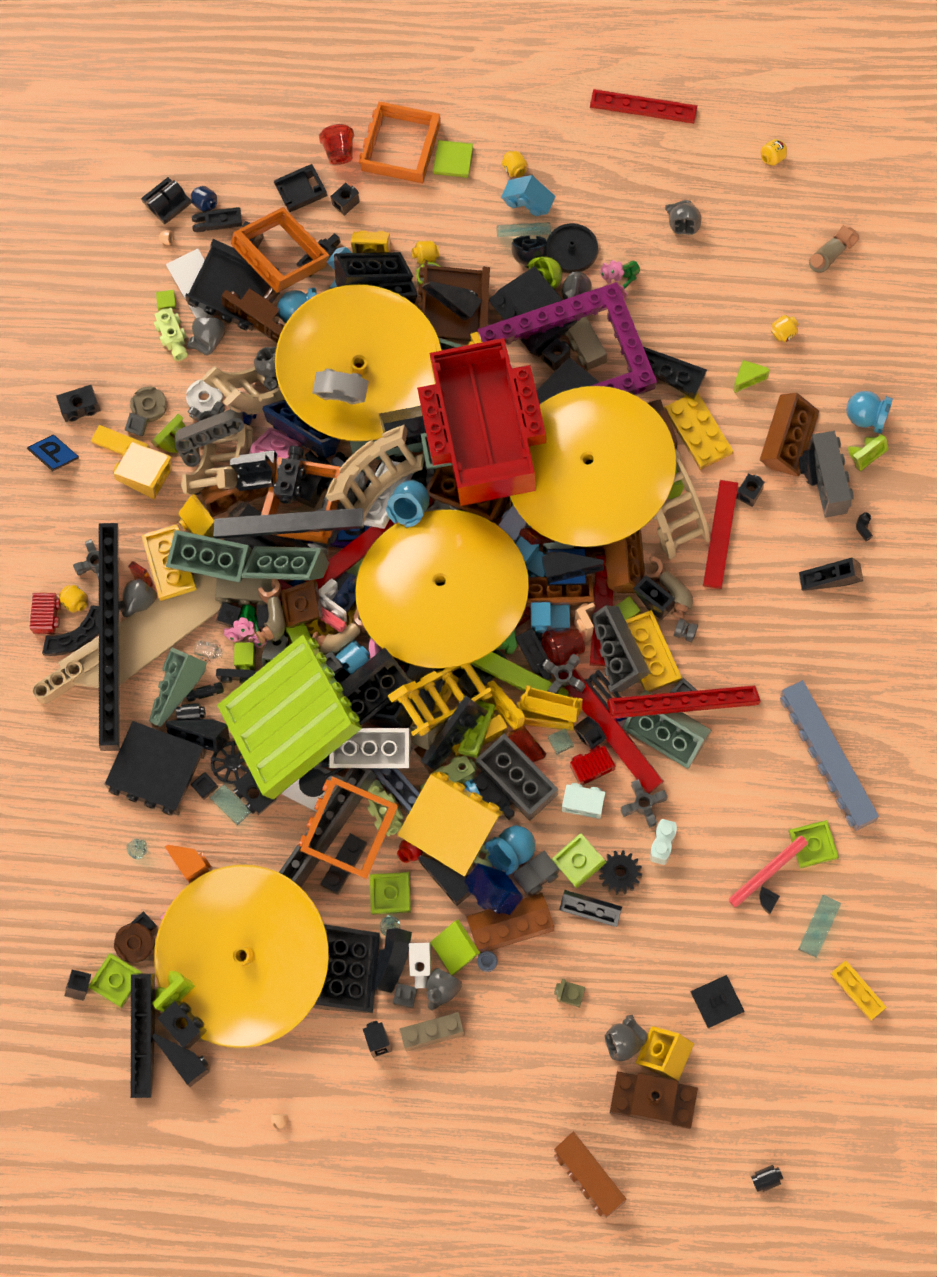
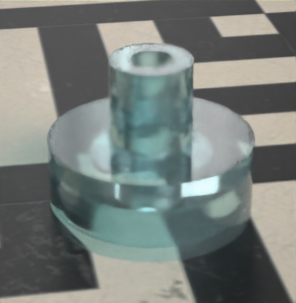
M133 839L126 846L128 854L134 859H141L147 853V843L145 840Z
M391 915L383 918L380 922V931L385 936L387 929H400V921Z

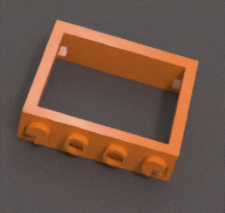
M378 101L377 108L372 113L373 121L368 125V137L363 142L364 151L359 155L358 163L361 164V171L423 184L441 125L440 114ZM384 116L429 125L416 170L370 161Z
M284 207L233 232L231 245L276 293L325 268L330 256ZM277 225H280L313 259V261L285 276L250 241V239Z
M278 457L276 462L275 482L278 479L277 469L281 465V457ZM301 461L306 468V474L337 479L341 473L339 470L341 467ZM273 487L268 489L261 515L277 513L280 499L275 496ZM328 500L325 511L337 510L338 503L341 501L329 502ZM332 531L277 534L275 536L327 544Z
M332 776L331 780L326 779L322 789L325 791L322 799L318 798L314 807L317 810L315 817L310 816L306 825L309 831L306 836L302 835L298 846L301 847L300 851L367 879L398 805ZM335 785L387 807V811L361 870L308 847Z

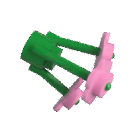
M614 260L609 265L603 263L600 273L602 278L609 284L612 283V279L620 281L621 276L629 278L623 286L619 284L623 298L626 301L628 293L625 291V288L637 279L636 275L640 272L638 263L630 261L622 265L621 262Z
M251 605L242 606L238 620L234 621V628H225L224 636L230 641L236 642L237 640L243 641L247 634L252 635L254 633L253 625L255 632L259 631L256 608ZM256 634L248 638V642H254L255 647L263 646Z

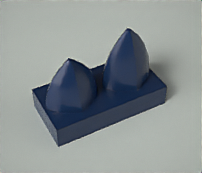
M352 573L332 600L343 608L346 614L349 613L356 602L357 577Z

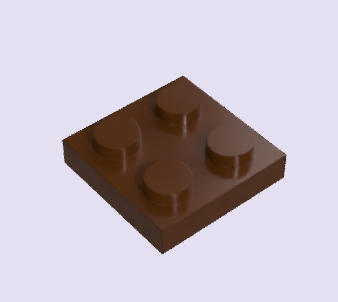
M311 580L281 591L287 628H293L323 618L317 581Z

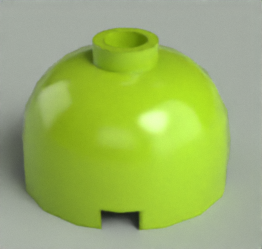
M538 257L529 262V269L535 266L554 290L560 285L562 270L559 263L553 258Z

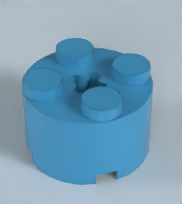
M356 640L350 642L335 656L350 675L370 660L368 657L370 655L363 646H360Z

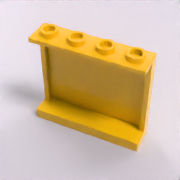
M440 771L430 774L397 835L465 877L473 868V862L497 819L503 812L499 810L500 808L496 804L487 803L482 800L483 797L481 795L467 791L463 784L459 782L454 783L449 780L448 775Z

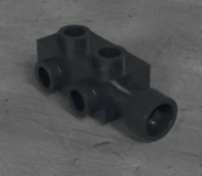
M298 446L289 447V459L282 458L281 465L277 469L278 479L274 484L273 492L280 499V502L285 504L297 501V497L302 495V485L300 483L301 478L304 479L306 476V468L300 461V458H303L304 449Z

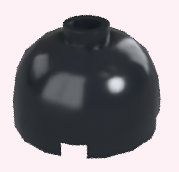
M530 235L516 237L512 242V255L519 264L529 268L528 264L532 259L546 257L547 240L540 236H536V239H530Z

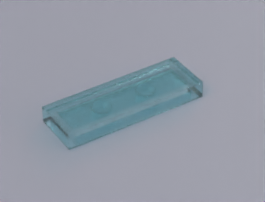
M549 222L496 226L497 237L551 234Z
M822 895L798 950L817 958L839 910L840 902Z

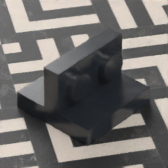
M275 450L244 454L230 459V466L238 474L236 488L239 491L274 487L277 462Z

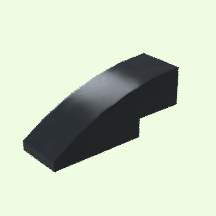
M399 928L386 930L384 949H379L375 990L387 993L394 991L407 959L412 932Z

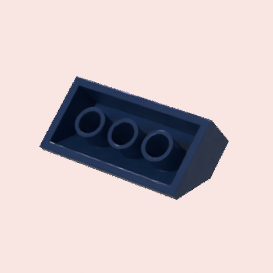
M286 400L263 406L262 410L266 421L273 425L276 430L282 431L289 438L302 443L303 447L313 450L319 457L327 458L335 455L341 439L330 437L310 427L293 412Z

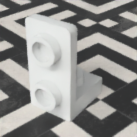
M331 578L319 589L321 606L346 623V611L332 601L338 593L337 582Z

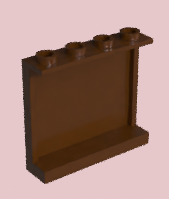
M425 261L419 271V278H422V284H419L418 288L421 302L418 301L417 308L430 321L438 338L471 341L470 334L477 332V329L487 326L490 267L483 266L482 270L431 266L428 265V261ZM432 281L469 289L476 292L482 302L473 316L464 321L425 291L422 286Z

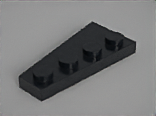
M643 347L655 377L690 398L695 399L706 376L707 369Z
M465 696L459 702L452 716L447 720L444 728L436 736L433 744L425 752L421 762L436 770L452 753V747L460 744L465 739L463 737L465 732L469 728L473 730L478 724L476 722L481 715L485 717L488 711Z

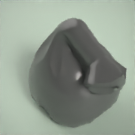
M683 200L675 204L665 205V210L669 214V224L673 232L676 234L693 235L699 230L702 219L701 214L691 201Z
M572 272L563 283L561 292L563 299L565 300L591 291V280L582 272Z
M196 318L192 324L194 336L187 343V348L196 349L204 355L212 354L224 336L225 325L223 321L218 318Z
M277 347L262 348L254 359L255 370L259 375L265 377L264 386L269 391H272L278 385L275 369Z
M143 580L129 581L122 593L123 600L119 601V612H122L123 617H129L136 612L147 610L156 600V591Z
M439 968L434 969L427 980L428 991L426 993L429 1010H434L452 1000L460 991L462 981Z
M633 1015L626 1016L622 1024L613 1025L605 1034V1043L610 1057L616 1061H625L632 1058L647 1041V1032L636 1023Z

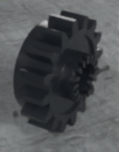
M622 850L621 855H618L617 851H614V856L607 854V861L603 865L604 867L598 870L603 873L599 875L600 880L604 879L602 886H608V892L615 890L616 895L619 894V891H623L624 895L628 889L634 891L633 885H639L640 883L637 878H642V874L638 872L642 869V866H636L638 858L632 860V853L626 856L624 850ZM623 869L626 874L620 877L616 875L615 871Z

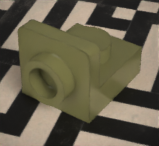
M562 979L561 984H556L554 995H557L558 1002L580 1008L585 987L566 982V979Z

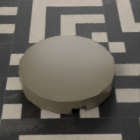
M143 387L137 390L133 398H131L130 408L132 413L148 418V422H154L165 414L167 400L164 393L155 387Z

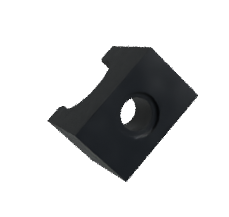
M300 458V461L310 462L308 460ZM306 474L305 478L301 479L302 495L297 497V501L315 508L330 477Z

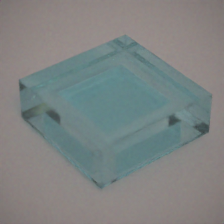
M565 728L548 736V740L556 755L574 747Z

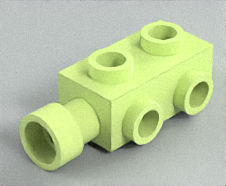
M172 308L162 309L154 314L157 320L154 321L157 332L161 331L162 333L160 340L163 347L167 346L168 350L172 349L174 360L181 361L188 356L185 347L182 346L185 344L184 339L187 336L184 329H180L178 326L181 323L178 313L174 314Z
M466 755L453 758L450 764L445 767L442 766L434 772H443L449 776L448 779L452 782H459L465 785L466 781L474 779L473 776L476 775L475 769L477 767L472 759L468 760ZM464 765L466 768L464 770H460L459 767ZM425 783L420 786L421 791H422V789H423Z
M375 780L368 789V792L395 804L397 803L392 793L388 794L385 790L383 791V786L379 780ZM368 800L370 806L367 808L370 814L376 817L377 821L374 824L378 830L387 808ZM398 808L386 833L387 836L396 834L403 825L402 819L404 817Z

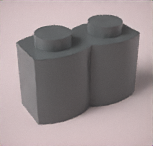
M543 851L517 870L513 877L527 895L531 893L536 895L543 889L542 885L547 881L551 883L558 878L559 868L548 854Z

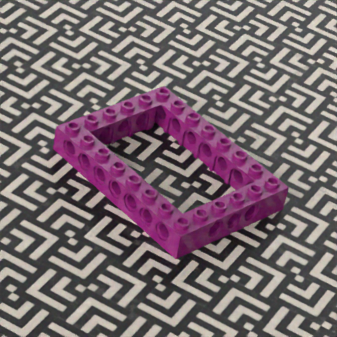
M617 282L477 329L482 342L504 338L505 344L510 345L513 341L522 338L527 339L529 336L539 332L545 333L546 330L557 326L563 327L566 323L575 320L580 321L583 317L592 314L595 316L598 315V312L608 309L607 319L612 324L614 337L619 342L620 352L625 357L629 373L591 386L617 388L637 396L654 390L657 384Z

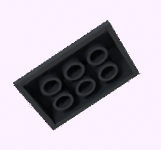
M534 266L503 286L489 299V302L500 316L506 320L562 301L563 299ZM577 320L566 323L563 327L557 326L546 330L545 333L539 332L529 336L527 339L522 338L520 340L531 354L540 357L542 351L556 338H560Z
M324 924L329 946L328 970L321 994L313 1008L373 1013L380 933ZM366 971H372L371 975L360 978Z

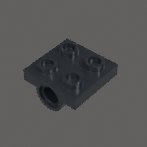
M169 177L141 198L142 202L164 225L191 204V199L185 194L178 182L172 181Z

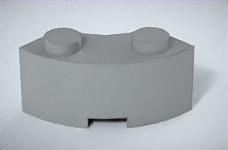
M325 369L324 371L316 372L312 393L324 400H339L351 405L362 403L366 399L369 381L363 379L357 373L348 374L335 372L333 369Z

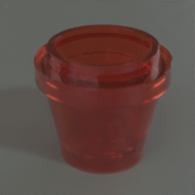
M331 125L324 128L319 134V141L323 144L329 163L332 165L346 164L353 159L354 130L348 125Z
M577 628L559 631L548 630L544 632L542 647L550 662L557 667L568 662L572 654L578 656L585 652L584 639Z

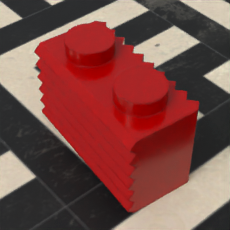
M32 593L30 630L33 634H56V628L60 626V618L57 617L58 610H61L60 599L56 593Z
M598 745L592 750L590 749L589 753L584 756L578 754L570 762V768L577 782L582 786L614 771L616 767L605 745L602 747Z

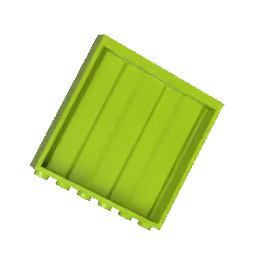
M304 634L217 704L262 795L273 800L362 729L358 722L360 721L359 717L350 707L351 702L343 695L342 686L334 678V671L328 667L326 657L319 651L318 642L313 637L309 638Z

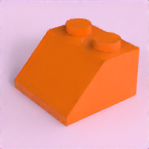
M174 845L165 846L189 884L198 877L210 872L208 868L211 865L202 852L198 854L192 848Z

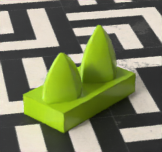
M178 413L151 443L155 447L159 446L168 452L177 453L175 440L169 433L171 432L175 435L177 430L186 427L182 421L184 418Z
M880 434L878 437H865V447L863 448L857 446L848 447L849 455L854 460L856 469L862 471L889 450L885 436Z
M169 971V987L167 989L163 987L156 989V1000L152 1003L155 1009L164 1012L174 1001H181L195 987L193 982L176 971Z

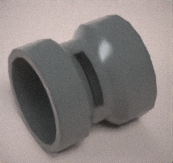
M680 618L674 636L677 638L683 637L686 641L692 643L698 624H689L686 620Z

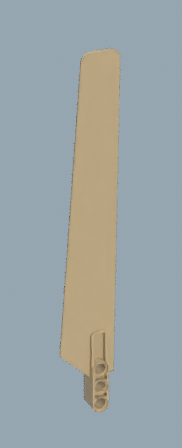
M327 491L322 492L315 508L303 504L290 513L317 511L318 508L322 509L323 499ZM194 574L193 578L197 590L163 601L157 598L147 610L136 612L119 623L120 685L219 612L221 604L215 600L217 578ZM99 636L59 661L58 664L61 668L34 685L32 692L40 703L47 704L75 685L99 689ZM74 669H80L77 674H71ZM63 679L61 685H55L57 680ZM42 690H47L44 696H39Z

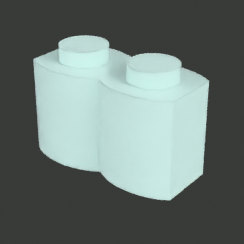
M661 819L658 823L655 840L651 847V862L662 865L668 862L677 831L676 822Z

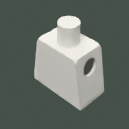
M409 943L410 976H415V988H427V976L431 974V943ZM419 962L424 963L423 971L417 970Z

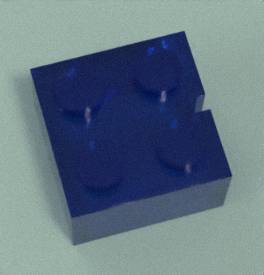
M477 863L464 881L469 887V892L475 896L477 904L481 908L494 910L498 914L510 915L523 898L510 877L506 875V872Z

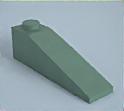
M171 647L162 670L165 672L164 679L159 681L158 685L160 694L154 700L149 722L159 727L163 725L198 683L205 672L207 662Z

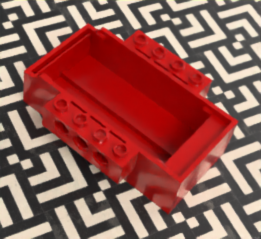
M504 338L429 353L435 384L417 387L432 464L436 466L452 463L460 506L536 491L535 472L529 447L545 444L546 431L531 365L511 368Z

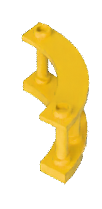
M471 663L462 666L446 668L443 671H433L422 677L418 683L413 681L402 685L389 694L388 697L391 702H402L417 726V729L411 732L412 735L419 734L423 736L431 731V728L448 720L457 709L455 708L451 711L448 709L434 687V682L441 678L443 681H446L459 702L465 696L452 677V672L459 667L465 669L480 693L471 699L474 702H478L481 699L484 702L493 696L492 692L496 690L495 687L486 689ZM420 690H428L442 712V716L436 719L433 718L419 696ZM408 698L413 699L416 706L418 707L423 717L427 721L426 723L422 721L419 714L417 713V711L415 710V708L413 707L412 703Z

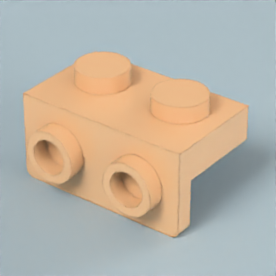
M584 603L576 610L574 630L578 638H582L584 643L591 640L594 626L590 619H592L594 613V603Z

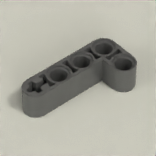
M230 409L177 430L175 433V446L183 462L190 467L198 465L200 462L199 447L240 432L244 428L243 413Z

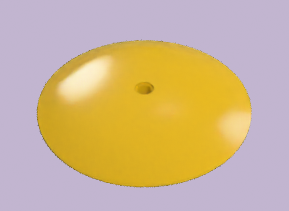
M370 285L335 287L319 293L306 301L292 314L285 324L275 353L276 377L287 404L310 427L325 435L341 440H378L383 437L379 418L380 413L420 406L417 387L435 384L429 353L436 352L435 344L439 343L440 346V342L427 317L413 303L401 295ZM361 363L363 367L357 368L354 365ZM333 369L335 372L360 374L363 379L369 381L365 402L351 405L339 400H324L313 394L316 372Z
M605 386L574 388L561 392L542 402L540 409L546 431V443L529 447L535 472L536 491L510 496L514 507L525 522L535 531L553 541L581 547L606 545L622 540L649 523L667 500L676 472L674 442L661 416L639 397L617 388ZM587 460H593L591 464H585Z
M433 510L424 512L420 522L415 526L404 527L405 525L397 523L385 531L365 555L356 581V603L360 619L366 631L382 649L386 648L393 657L405 663L425 668H451L474 662L486 656L511 635L525 610L529 583L523 556L515 542L504 530L488 519L473 513L459 510ZM440 582H444V583H445V584L442 585V586H437V584L440 583Z
M245 864L231 865L212 870L186 886L173 900L161 921L154 951V966L158 987L166 989L169 987V971H176L191 980L195 987L181 1001L186 1002L192 1009L190 1012L204 1022L205 1025L203 1027L207 1032L201 1039L216 1045L232 1048H248L272 1042L284 1036L301 1023L321 994L329 961V946L325 926L318 909L307 893L298 884L277 871ZM242 951L247 953V958L244 961L240 958ZM185 1018L181 1020V1024L184 1027L187 1026V1021Z

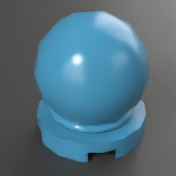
M316 287L308 288V293L306 294L300 290H291L280 298L277 307L280 308L279 317L284 323H287L292 314L302 304L317 295Z
M871 391L857 392L847 402V416L851 423L863 428L873 426L875 427L874 432L881 434L893 398L886 396L885 400L881 401L879 396Z
M414 480L404 481L398 485L387 502L386 512L388 517L394 523L398 522L405 525L404 527H412L418 524L429 506L430 497L428 490L422 483Z
M515 825L506 828L499 837H494L486 843L485 849H488L490 854L487 858L497 871L501 872L503 870L506 872V875H510L518 869L519 865L532 858L535 852L536 840L533 834L525 827Z

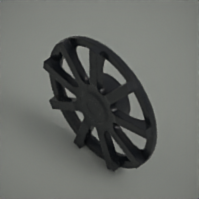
M235 741L227 742L220 751L225 755V759L216 758L217 752H214L211 757V769L214 775L220 781L228 784H234L240 779L237 772L239 768L245 772L249 771V769L241 765L242 762H245L244 758L240 759L241 752L235 755V745L237 746ZM231 746V755H228L223 748ZM215 761L224 763V765L215 769ZM227 768V772L223 779L218 775V772ZM231 771H234L236 777L234 781L227 780Z

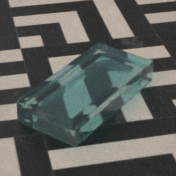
M224 784L210 797L237 826L251 813L245 804Z

